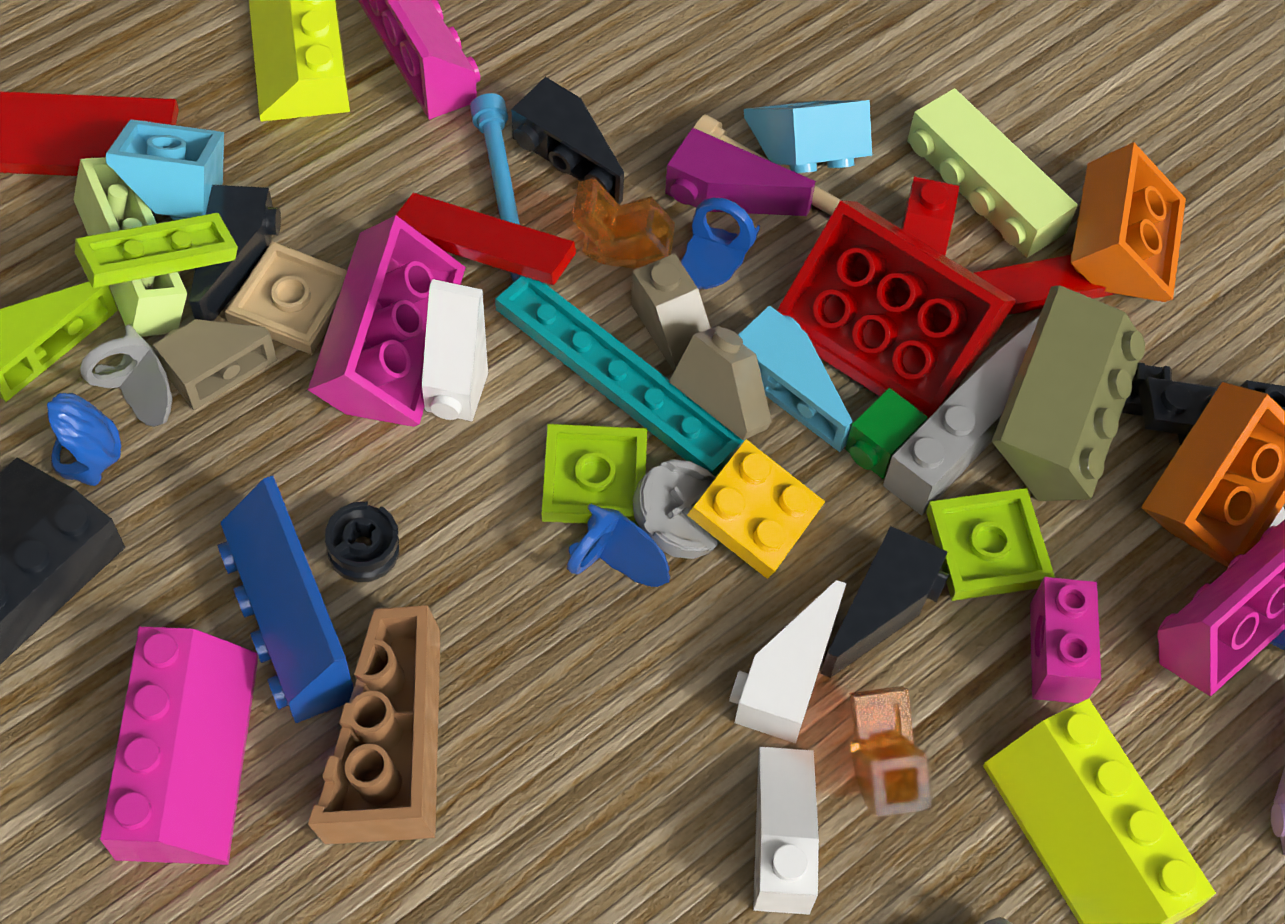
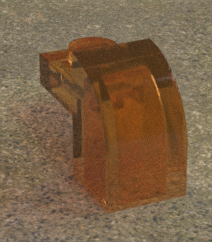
M595 178L578 183L575 205L572 210V220L585 233L582 252L588 257L604 265L636 269L671 255L675 222L652 196L619 205Z
M904 686L850 693L854 741H850L851 754L857 783L866 806L876 817L931 809L926 754L914 744L909 690Z

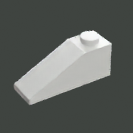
M432 279L429 287L422 375L425 411L432 412L446 420L459 418L473 421L488 375L482 289Z
M836 580L755 655L749 674L742 671L738 672L729 700L738 704L734 723L796 744L846 583Z
M759 747L753 911L810 915L818 896L819 835L814 751Z

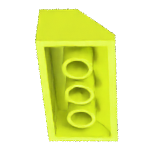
M249 0L260 121L350 112L337 1Z
M1089 698L1041 721L984 763V769L1079 924H1174L1195 913L1216 894Z

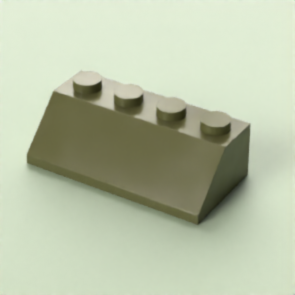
M1060 285L1051 286L992 442L1038 501L1091 500L1098 479L1103 474L1104 462L1112 439L1117 434L1118 421L1126 398L1130 396L1132 381L1137 365L1144 356L1146 343L1142 334L1137 331L1124 311Z

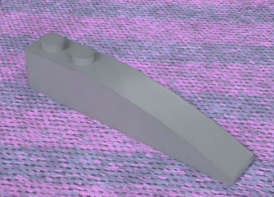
M1040 316L987 360L892 456L883 486L921 516L926 512L929 502L936 501L992 442Z

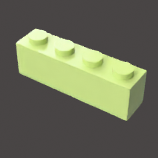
M955 88L914 112L907 142L917 155L924 157L941 174L946 183L960 186L959 192L971 203L973 209L979 215L984 216L1000 231L1007 243L1015 246L1028 258L1067 233L1078 204Z
M106 157L80 159L73 200L88 236L157 224L151 209L106 163ZM178 272L109 285L125 326L131 325L141 337L167 334L171 330L179 328L187 291Z

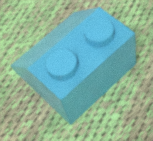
M817 100L744 109V118L769 161L779 165H789V169L793 172L817 171V163L826 161L827 168L855 166L854 158L872 156L870 100Z
M130 119L106 153V163L155 214L169 215L173 220L206 215L212 185L223 184L224 132Z

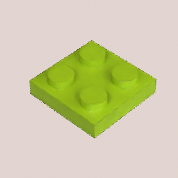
M547 424L542 522L588 524L592 516L588 505L593 504L601 508L615 509L638 526L634 518L633 496L638 483L646 475L647 428Z
M1027 488L929 502L926 512L936 547L948 552L942 569L949 574L946 583L951 601L1038 589L1044 577L1055 578Z

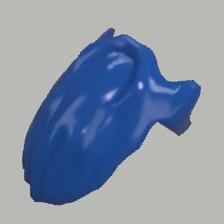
M713 197L703 200L697 206L692 218L693 237L687 243L686 253L681 263L698 290L714 288L727 282L743 263L745 254L753 246L760 230V225L755 228L752 219L743 208L725 198ZM722 210L729 213L738 222L740 233L735 234L724 229L711 228L707 223V212Z
M59 393L56 397L52 398V401L47 403L49 422L57 437L51 453V466L56 474L64 479L76 480L89 486H96L102 479L101 473L120 458L121 441L119 431L112 420L87 400L74 393ZM62 446L73 454L77 460L76 462L71 464H62L60 462Z
M593 504L588 505V509L592 513L588 521V532L580 542L571 544L569 547L571 557L567 563V570L570 573L580 574L598 558H601L610 567L622 572L637 583L651 587H659L669 583L670 569L665 554L648 533L615 509L601 508Z

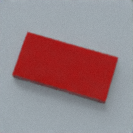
M0 91V173L77 176L80 159L106 157L107 151L130 119L176 125L179 112L176 99Z

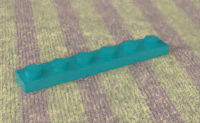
M521 276L495 298L496 310L644 428H647L649 432L686 461H691L707 469L715 477L745 441L673 386L668 378L544 282Z

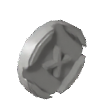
M672 459L652 468L640 480L633 496L634 518L638 526L649 534L663 552L673 557L695 559L709 554L720 541L689 518L687 514L715 477L707 469L691 461Z

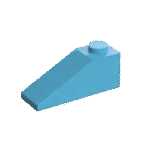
M769 305L738 334L742 338L743 344L757 356L765 395L840 452L846 446L852 419L808 334L801 329L800 325L793 318L780 314Z

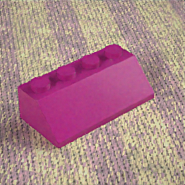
M358 0L429 120L471 104L473 99L477 97L476 83L481 80L480 72L473 57H466L464 55L461 41L453 26L447 27L443 21V13L437 0Z
M396 215L360 232L308 391L346 415L412 427L420 425L425 408L422 375L429 287L432 279L461 285L466 267Z
M1285 519L1278 526L1273 525L1269 527L1254 547L1244 555H1237L1221 576L1213 583L1203 585L1189 604L1177 614L1172 613L1167 616L1158 629L1159 664L1210 697L1285 629Z
M139 626L100 837L101 842L115 861L229 865L259 658L256 652L196 629Z

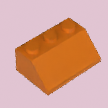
M1135 142L1087 164L1075 240L1071 253V264L1076 272L1082 274L1091 284L1106 287L1104 292L1167 302L1173 300L1186 198Z
M1222 382L1141 508L1168 532L1228 567L1237 555L1246 554L1260 541L1264 532L1271 526L1285 504V411L1266 393Z

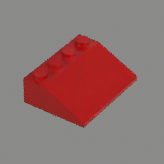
M840 200L777 311L782 315L790 316L800 325L801 329L808 334L821 359L878 396H881L888 388H891L929 419L958 388L990 344L1017 300L860 203Z

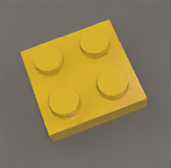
M746 439L692 507L687 516L768 579L780 566L825 501Z

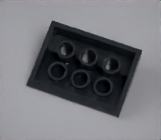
M18 457L0 472V664L126 548L112 518L76 489Z

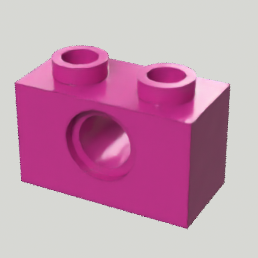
M1044 577L1030 603L1032 699L1080 703L1091 696L1101 681L1097 582Z

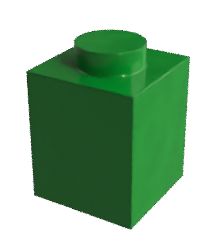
M888 388L852 423L845 450L850 453L852 459L860 467L872 470L884 479L892 456L927 421L928 417L891 388Z

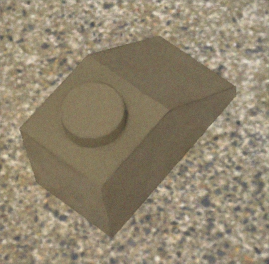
M676 254L633 270L631 305L674 372L693 335L711 329L699 290Z
M195 319L182 328L171 330L163 339L153 344L157 357L167 374V378L193 410H196L277 361L271 335L265 327Z
M717 326L694 334L669 382L742 440L767 430L772 421L756 354L743 344L742 338L737 333L727 328Z

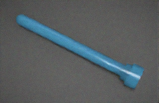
M483 94L473 99L470 104L472 121L474 126L485 137L500 219L520 225L502 130L508 120L505 100L498 94ZM510 272L513 282L521 277V275Z

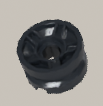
M368 501L353 502L341 507L330 517L325 529L328 559L334 571L344 579L357 583L372 582L385 576L395 566L400 554L398 526L392 514L384 507L370 506ZM360 537H367L371 539V545L366 546L364 543L355 542V540Z

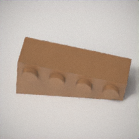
M428 605L374 609L354 673L357 679L349 703L344 705L339 721L342 728L333 756L329 755L322 778L325 780L322 793L318 805L314 804L308 822L310 828L325 845L435 838L440 629Z

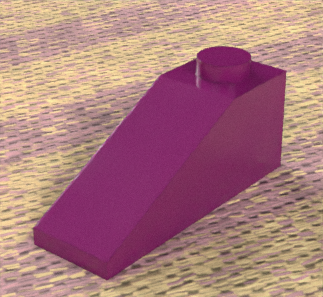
M692 128L667 164L665 194L682 204L691 205L696 208L703 200L715 197L725 198L737 203L747 214L807 216L811 209L816 181ZM712 210V211H709V212H724V211H722V210Z

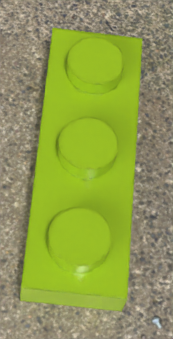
M219 213L76 238L75 254L93 288L234 261L238 248Z

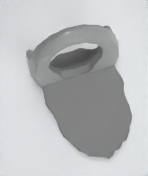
M126 325V335L123 338L113 339L101 344L83 358L80 372L83 379L90 385L103 388H120L125 401L132 407L137 418L146 425L155 427L166 423L171 412L172 394L167 374L154 348L131 325ZM124 353L122 361L118 366L112 367L101 364L95 367V373L92 372L94 366L100 360L110 355Z

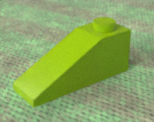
M85 282L0 309V398L5 402L10 400L118 311L109 285L93 288L90 282Z

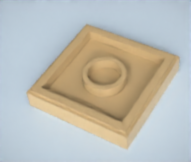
M272 241L225 310L226 319L234 324L265 327L269 331L271 339L312 355L328 330L347 270Z

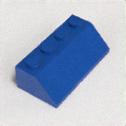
M272 475L262 479L220 522L227 541L217 546L227 573L230 574L238 571L243 585L233 589L244 618L255 615L260 629L251 632L250 635L260 662L272 660L277 673L276 676L268 678L267 681L278 710L289 706L296 724L349 703L354 687L345 654L275 478Z

